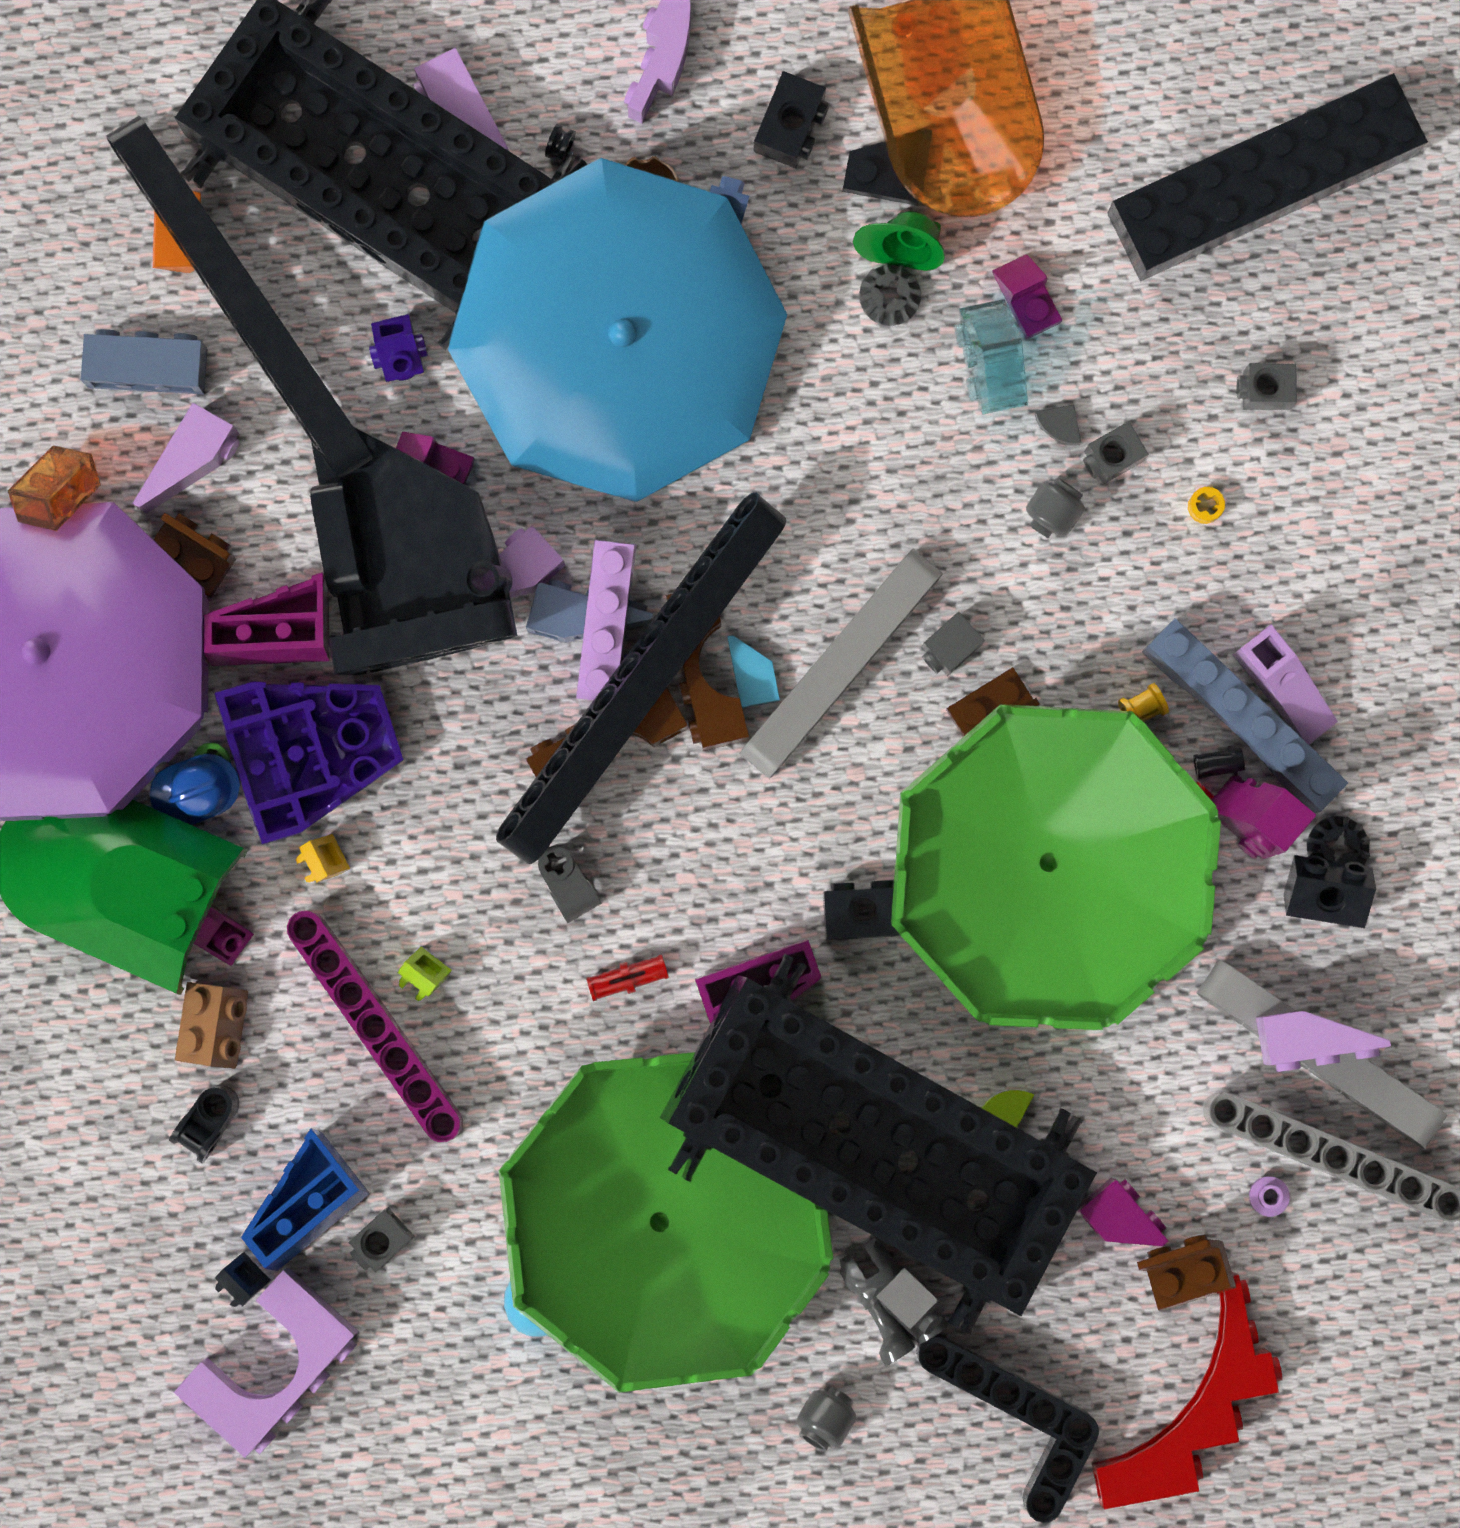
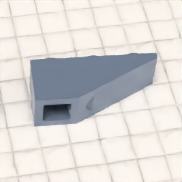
M549 579L548 585L538 582L526 625L528 633L565 643L583 639L589 589L586 595L571 591L572 585L562 581ZM629 600L625 630L650 625L654 618L653 613L647 612V605Z

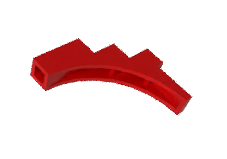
M1232 1272L1236 1288L1219 1293L1220 1313L1217 1340L1209 1367L1193 1397L1176 1418L1150 1440L1122 1455L1092 1463L1099 1504L1103 1509L1200 1492L1198 1480L1203 1479V1469L1199 1455H1192V1451L1239 1442L1237 1431L1243 1430V1422L1238 1405L1232 1406L1231 1401L1279 1393L1277 1381H1282L1279 1359L1277 1356L1272 1357L1271 1352L1265 1348L1254 1350L1253 1344L1259 1343L1258 1332L1254 1320H1248L1245 1304L1251 1303L1250 1292L1246 1280H1240L1239 1274Z

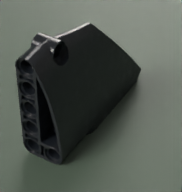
M354 427L367 446L373 459L338 480L311 441L319 485L311 488V506L326 585L331 595L337 597L343 627V635H330L328 639L335 675L367 674L368 670L371 673L476 649L518 636L509 592L512 587V575L510 570L501 563L479 492ZM491 570L495 581L493 586L487 590L484 587L483 578L487 571Z

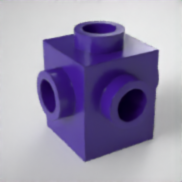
M409 314L371 323L375 344L369 346L371 359L375 369L382 368L386 382L394 380L404 381L411 379L417 374L424 373L421 358L428 356L426 344L422 333L415 335Z

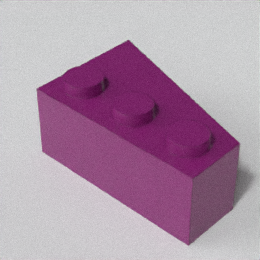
M323 572L311 576L312 579L296 585L279 587L275 589L276 592L254 600L249 598L204 614V654L211 666L330 661L328 641L329 590Z
M1232 775L1211 800L1217 806L1218 818L1221 820V824L1240 839L1237 845L1253 859H1256L1258 856L1266 859L1285 853L1316 817V814L1285 788L1265 782L1259 788H1256L1257 782L1254 779L1247 778L1244 781L1239 775Z
M805 939L695 978L710 1024L737 975L749 978L761 986H768L784 954L794 958L788 975L798 962L808 966L790 996L792 1000L819 981L822 977L809 940Z

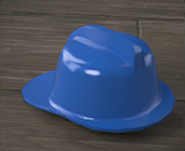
M204 754L173 764L160 771L151 783L149 795L153 809L193 825L220 815L231 808L238 798L240 782L238 773L230 762L221 756Z

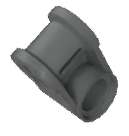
M561 846L548 847L538 859V868L551 891L550 894L568 924L602 903L569 851ZM554 853L557 858L562 856L566 858L567 862L563 864L564 872L558 875L554 870L550 872L545 870V866L549 864L548 856Z

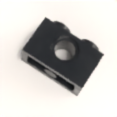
M783 71L754 139V152L797 169L801 158L808 160L815 143V138L810 136L815 123L823 124L830 103L825 101L826 87ZM795 115L800 117L804 123L798 128H789L783 123V120L788 116Z
M1294 855L1284 890L1286 916L1365 928L1376 892L1373 868L1366 867L1358 862L1341 863L1329 861L1315 855L1307 857ZM1328 887H1336V888L1331 889V890H1326V889H1325V888H1328Z
M894 880L870 882L871 889L855 890V883L852 882L831 884V891L823 892L825 940L901 936L891 924ZM867 899L873 903L875 914L871 920L861 921L855 917L853 905L857 900Z

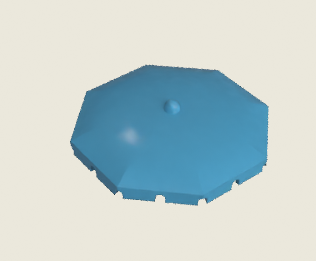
M599 158L484 221L468 273L467 284L462 294L450 336L448 351L512 466L638 502L750 440L788 314L727 197Z

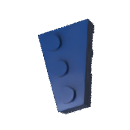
M310 1128L304 1137V1143L294 1159L288 1162L278 1184L272 1193L267 1195L241 1236L242 1240L265 1269L274 1271L281 1269L370 1194L330 1141L318 1130Z

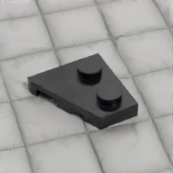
M924 130L850 151L842 192L918 206L932 131Z

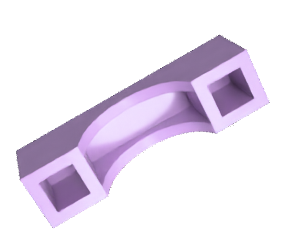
M604 540L594 541L576 695L578 699L594 700L623 661L626 617L637 544Z

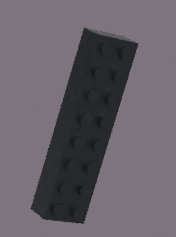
M1393 73L1112 201L1107 214L1141 282L1417 156L1428 141Z

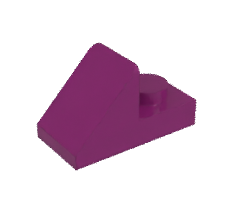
M1027 254L992 270L1026 340L1062 322V318L1045 287L1048 280L1046 274Z
M402 431L396 446L400 451L463 484H466L475 461L474 457L440 445L434 437Z

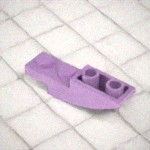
M661 0L657 9L651 7L648 11L643 29H646L647 44L654 46L655 49L649 47L641 63V69L644 70L639 83L633 81L626 93L624 103L628 104V118L643 124L658 90L673 96L687 56L691 24L690 0Z

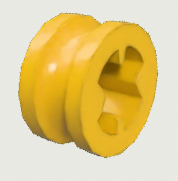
M1213 487L1199 488L1188 501L1190 516L1194 521L1201 524L1214 522L1222 515L1225 509L1223 495ZM1203 496L1206 500L1213 498L1216 505H1214L1212 510L1215 513L1210 515L1206 510L1200 512L1197 509V506L1201 503L1198 497Z

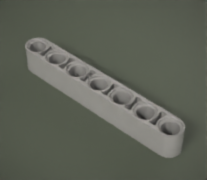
M913 548L753 735L739 754L770 779L779 770V766L784 764L805 739V736L811 732L828 712L830 706H833L855 680V677L861 673L905 621V617L907 618L927 595L943 573Z
M1221 960L1217 961L1197 991V994L1207 1002L1210 1001L1211 1005L1258 1037L1256 1017L1296 1011ZM1355 1052L1340 1054L1341 1062L1316 1066L1315 1059L1300 1061V1066L1304 1069L1310 1068L1308 1070L1310 1073L1339 1093L1342 1090V1095L1374 1115V1117L1405 1138L1409 1136L1407 1138L1409 1141L1423 1149H1426L1447 1117V1114L1368 1059H1356Z
M1214 1093L1204 1102V1118L1215 1128L1435 1219L1448 1222L1460 1220V1188L1234 1094ZM1225 1099L1231 1104L1233 1111L1227 1121L1220 1122L1215 1116L1214 1109L1219 1101ZM1258 1115L1265 1116L1269 1121V1130L1262 1137H1257L1251 1127L1252 1121ZM1300 1130L1306 1137V1145L1303 1150L1295 1153L1289 1146V1137L1293 1132ZM1338 1146L1343 1152V1161L1339 1166L1332 1168L1327 1163L1326 1154L1331 1147ZM1371 1161H1375L1380 1168V1176L1373 1183L1367 1182L1363 1174L1365 1166ZM1407 1177H1413L1417 1183V1191L1411 1198H1405L1401 1192V1184ZM1449 1192L1454 1198V1207L1450 1212L1444 1214L1439 1209L1438 1202L1441 1195Z

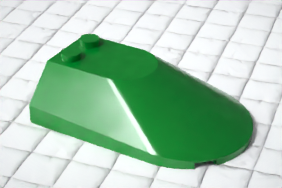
M133 799L122 811L117 809L112 814H107V816L67 819L44 817L43 820L5 821L0 830V896L11 913L27 927L181 995L184 990L182 982L187 958L222 881L241 857L245 858L248 850Z

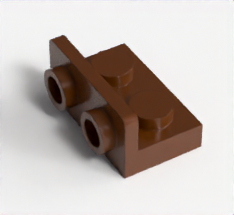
M164 513L161 518L164 524L153 540L204 587L206 596L212 598L236 561V558L228 552L231 545L212 533L208 539L195 532L198 525L180 513L177 514L175 519Z
M1012 667L946 708V711L964 737L1000 704L1039 706L1040 703L1037 698L1033 699Z
M1206 1234L1185 1239L1183 1241L1185 1247L1173 1251L1170 1246L1157 1248L1147 1252L1148 1259L1137 1262L1139 1271H1147L1158 1310L1165 1311L1236 1288L1223 1241L1208 1239Z

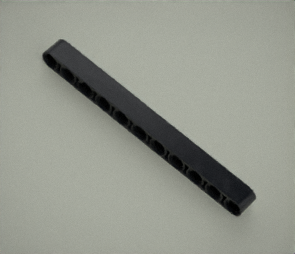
M141 116L135 117L107 134L106 138L113 151L337 479L344 478L372 460L370 451Z
M757 492L749 494L739 503L499 827L496 841L526 864L536 862L544 854L781 534L786 524V518Z

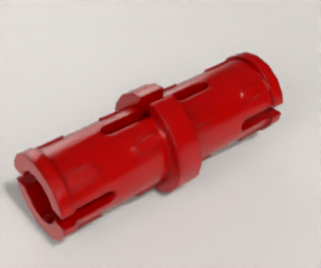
M660 954L657 957L628 965L627 961L620 963V968L596 976L586 977L593 1001H597V999L627 991L628 994L636 992V987L664 978L667 979L669 975L663 956ZM645 971L644 975L610 984L613 980Z

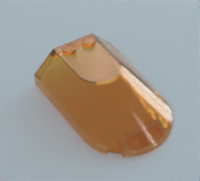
M910 0L883 8H859L858 4L850 6L848 9L849 18L889 158L898 179L905 189L925 206L937 212L955 217L987 215L1006 207L1016 200L1028 187L1040 166L1044 150V128L1010 0Z

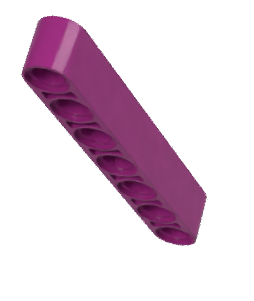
M310 911L295 913L287 924V934L425 1133L436 1142H448L455 1139L463 1128L461 1113L327 922L319 914ZM306 918H312L317 925L315 936L309 940H303L298 934V926ZM329 950L335 951L340 958L338 968L331 973L325 972L320 962L322 955ZM352 982L357 983L362 989V998L355 1005H349L343 998L344 988ZM373 1015L381 1016L385 1022L384 1033L377 1038L371 1037L366 1031V1022ZM396 1047L403 1048L408 1055V1063L402 1070L393 1069L388 1061L390 1052ZM418 1080L426 1081L431 1087V1096L424 1103L417 1102L411 1094L412 1085ZM445 1112L454 1120V1129L449 1135L439 1134L435 1130L434 1120L439 1113Z

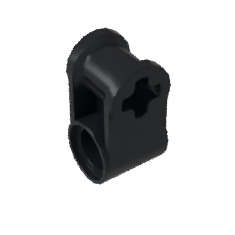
M216 1086L203 1091L190 1111L176 1126L169 1141L173 1144L180 1143L197 1155V1161L204 1163L221 1140L223 1132L238 1111L239 1098L237 1093L228 1086ZM214 1094L222 1095L227 1102V1108L223 1115L215 1114L211 1110L210 1099Z

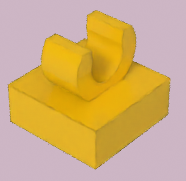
M333 834L313 839L299 847L301 854L295 859L297 864L306 861L311 871V874L305 877L306 882L316 881L317 883L338 876L350 869Z

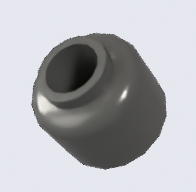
M1057 478L1055 482L1044 481L1026 506L1028 515L1033 518L1030 526L1046 538H1049L1052 533L1066 536L1085 510L1084 504L1081 501L1083 494L1060 478Z
M833 1387L830 1388L829 1392L822 1390L813 1391L797 1417V1425L801 1429L799 1436L822 1451H827L828 1447H840L856 1421V1413L849 1406L852 1401L851 1398Z

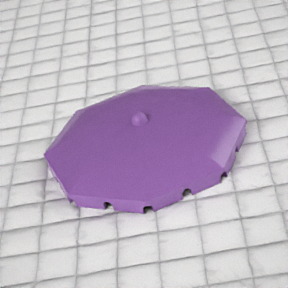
M114 502L0 508V821L43 820L44 817H57L59 819L107 816V814H112L117 809L122 811L156 776L155 768L161 762L166 761L168 763L202 728L200 722L204 718V712L208 713V664L204 658V614L209 613V600L205 596V589Z

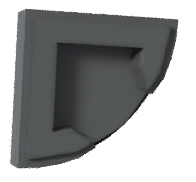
M1074 405L1035 412V418L1039 427L1051 438L1064 445L1076 446L1081 444Z

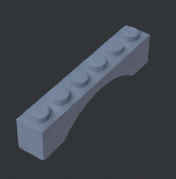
M1176 618L1142 651L1168 678L1191 694L1224 722L1260 758L1280 784L1315 814L1321 812L1348 784L1331 765Z

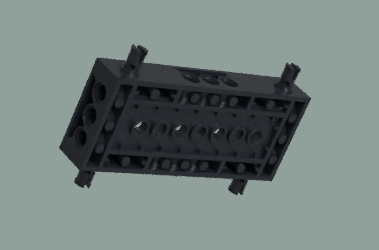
M256 0L174 117L184 135L200 146L180 174L188 182L194 177L193 182L198 188L202 189L204 182L219 161L226 162L457 315L476 246L472 243V236L477 230L482 229L484 221L584 167L587 163L581 159L571 170L575 157L574 153L568 152L553 177L546 176L316 26V21L332 0H302L295 11L278 0ZM289 104H296L302 108V114L295 122H286L281 119L282 109ZM357 145L364 148L366 155L360 163L350 164L344 159V154L349 147ZM416 187L427 189L430 193L428 201L421 206L412 205L408 201V195L412 189ZM455 320L442 339L438 341V344L444 350L449 346Z
M786 954L782 957L783 959L768 986H761L749 978L737 975L660 1116L668 1124L683 1131V1136L686 1137L668 1170L677 1174L687 1161L682 1177L691 1182L707 1149L711 1151L714 1148L962 1284V1289L965 1290L951 1318L947 1321L951 1325L958 1328L963 1321L960 1329L971 1335L972 1329L986 1302L990 1304L992 1301L1022 1316L1097 1174L1096 1171L1070 1158L1069 1153L1066 1152L1080 1124L1084 1120L1072 1116L1068 1122L1071 1113L1060 1108L1059 1114L1045 1140H1038L793 1004L790 996L808 966L798 962L788 975L794 958ZM767 1074H775L780 1081L779 1091L771 1097L763 1096L759 1090V1082ZM843 1112L848 1116L849 1127L845 1133L834 1135L829 1129V1120L835 1113ZM914 1151L918 1157L917 1167L910 1173H903L898 1167V1159L903 1152ZM974 1189H982L986 1194L985 1205L980 1210H970L967 1205L968 1194Z

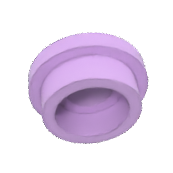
M1265 1176L1256 1180L1251 1186L1249 1201L1257 1213L1273 1217L1285 1211L1290 1201V1193L1282 1180L1272 1176ZM1269 1189H1273L1277 1194V1199L1272 1204H1267L1263 1198L1264 1193Z

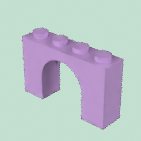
M289 1267L282 1270L256 1301L280 1322L295 1340L298 1349V1367L290 1384L285 1389L273 1394L259 1395L250 1393L239 1387L209 1358H206L197 1365L173 1392L244 1458L253 1450L260 1455L276 1437L271 1432L274 1426L281 1419L287 1424L303 1407L298 1400L307 1389L315 1393L329 1378L330 1374L325 1369L336 1358L342 1363L357 1346L352 1339L359 1331Z

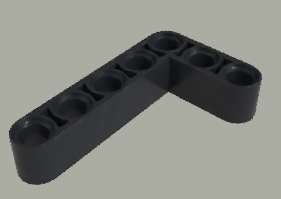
M937 1334L924 1343L918 1344L916 1348L917 1358L926 1371L1051 1436L1024 1489L1022 1499L1025 1509L1035 1521L1049 1523L1055 1520L1060 1515L1098 1439L1099 1428L1095 1419L1084 1409L942 1335ZM933 1343L942 1344L946 1349L945 1358L936 1364L927 1362L924 1356L926 1348ZM968 1362H976L981 1366V1375L974 1382H965L960 1376L961 1368ZM1004 1381H1012L1017 1385V1393L1009 1401H1002L997 1398V1387ZM1040 1400L1051 1401L1053 1406L1051 1415L1043 1420L1035 1419L1032 1413L1033 1406ZM1085 1419L1089 1427L1085 1436L1077 1439L1070 1437L1068 1429L1072 1421ZM1059 1455L1068 1456L1070 1458V1467L1067 1472L1060 1475L1053 1474L1050 1470L1051 1461ZM1039 1492H1048L1052 1495V1503L1044 1511L1032 1508V1500Z

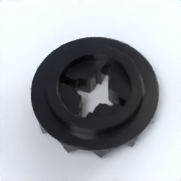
M1331 816L1317 823L1311 830L1307 839V855L1320 856L1326 860L1335 861V850L1323 843L1324 841H1337L1344 831V845L1355 850V852L1342 853L1336 862H1358L1365 865L1370 857V838L1364 831L1363 825L1358 824L1349 817Z

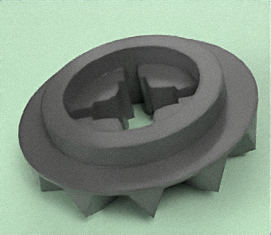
M886 263L881 267L872 269L864 278L860 286L859 300L864 313L871 320L881 325L895 326L908 321L916 313L921 301V289L916 275L911 274L903 265L895 266ZM896 280L898 281L896 293L902 296V299H892L885 309L883 308L884 294L879 292L881 288L888 289Z

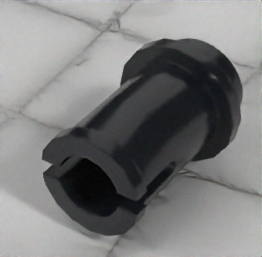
M1230 745L1227 748L1228 750L1193 755L1197 779L1228 773L1238 776V772L1245 771L1242 749H1234L1233 745Z

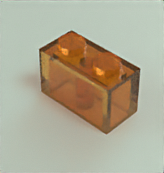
M53 445L8 490V494L18 522L57 531L101 486L91 453Z

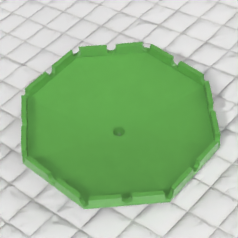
M1000 704L900 793L891 924L977 1021L994 1026L1038 1027V1024L1053 1026V1028L1103 1030V1027H1109L1114 1023L1116 1025L1121 1023L1155 993L1153 988L1160 981L1171 979L1205 949L1203 944L1207 941L1208 934L1211 935L1215 898V885L1212 882L1213 870H1217L1221 820L1218 818L1217 806L1185 769L1173 759V755L1134 712Z
M695 1052L662 1055L649 1059L641 1057L601 1061L582 1065L498 1170L513 1307L618 1393L752 1376L757 1369L763 1366L791 1328L789 1326L791 1321L802 1313L827 1279L830 1261L833 1260L827 1210L712 1148L711 1151L707 1149L691 1182L682 1177L687 1161L677 1174L668 1170L686 1137L683 1136V1131L668 1124L660 1116Z

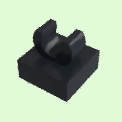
M243 1252L215 1277L218 1281L215 1290L220 1292L225 1288L234 1298L230 1305L237 1307L240 1304L243 1307L271 1279Z

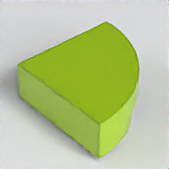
M1022 1090L1003 1091L989 1098L981 1108L1017 1128L1034 1094Z

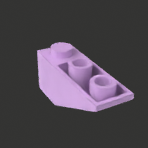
M530 526L526 531L523 528L515 531L505 541L507 548L499 554L502 565L506 566L512 575V587L509 591L511 598L536 592L538 582L546 584L549 579L566 566L561 556L533 526ZM491 570L487 571L483 578L484 587L489 590L495 581Z
M1272 624L1232 654L1289 726L1308 745L1338 722L1297 655Z
M1305 1011L1256 1017L1264 1065H1276L1277 1072L1300 1069V1061L1315 1059L1316 1066L1341 1062L1340 1054L1355 1052L1356 1059L1380 1056L1379 1048L1391 1047L1390 1040Z

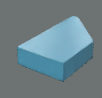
M727 636L742 708L780 701L772 661L735 636Z

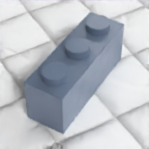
M99 329L96 330V335L84 334L80 380L88 388L204 395L208 349L201 340H197V336L192 334L178 333L174 334V339L159 338L158 334L147 331L135 332V337L120 336V332L115 330Z

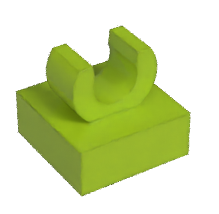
M421 946L403 963L397 972L402 976L399 980V987L403 989L410 982L419 989L415 999L421 1001L426 995L429 997L447 979L452 970Z

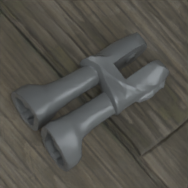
M874 1238L867 1242L864 1247L869 1253L873 1265L876 1264L879 1272L866 1280L863 1275L864 1271L849 1254L840 1259V1274L845 1285L858 1295L865 1310L868 1309L878 1326L883 1338L879 1355L884 1365L887 1366L915 1348V1345L899 1322L876 1298L898 1275L900 1270L886 1248ZM942 1316L940 1324L933 1332L928 1335L923 1333L918 1340L916 1339L918 1344L924 1343L946 1329L949 1324L945 1317Z

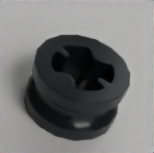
M556 124L547 142L545 157L551 158L556 156L558 162L562 163L566 158V154L571 151L576 131L570 129L568 132H565L561 125Z

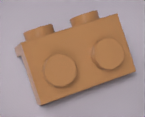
M187 982L174 1061L235 1069L241 1050V1037L247 1011L248 991Z

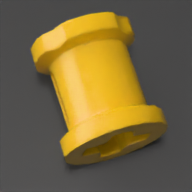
M1155 683L1148 685L1147 690L1128 700L1124 697L1118 700L1120 711H1132L1143 722L1159 714L1164 716L1170 712L1166 699Z

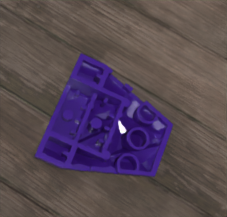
M253 681L214 693L243 793L262 845L301 834L315 822L335 810L346 800L403 761L380 685L329 684L328 686H318L292 682L291 685Z

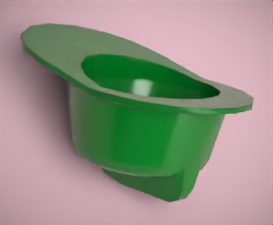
M905 211L899 213L887 223H872L863 226L855 232L853 238L855 250L861 257L871 262L888 263L895 266L903 265L904 267L928 271L941 266L945 258L944 248L939 242L941 225L919 212Z

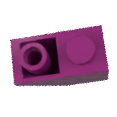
M212 904L194 944L229 966H232L254 934Z
M1111 1177L1086 1198L1077 1210L1096 1234L1106 1242L1164 1246L1168 1242L1162 1234L1167 1229L1166 1226L1152 1210L1147 1214L1144 1213L1136 1203L1141 1197L1125 1179L1119 1183Z

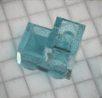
M1005 299L959 308L961 324L955 325L954 328L958 347H963L966 367L972 369V377L966 378L970 400H977L982 415L1028 405L1022 338Z

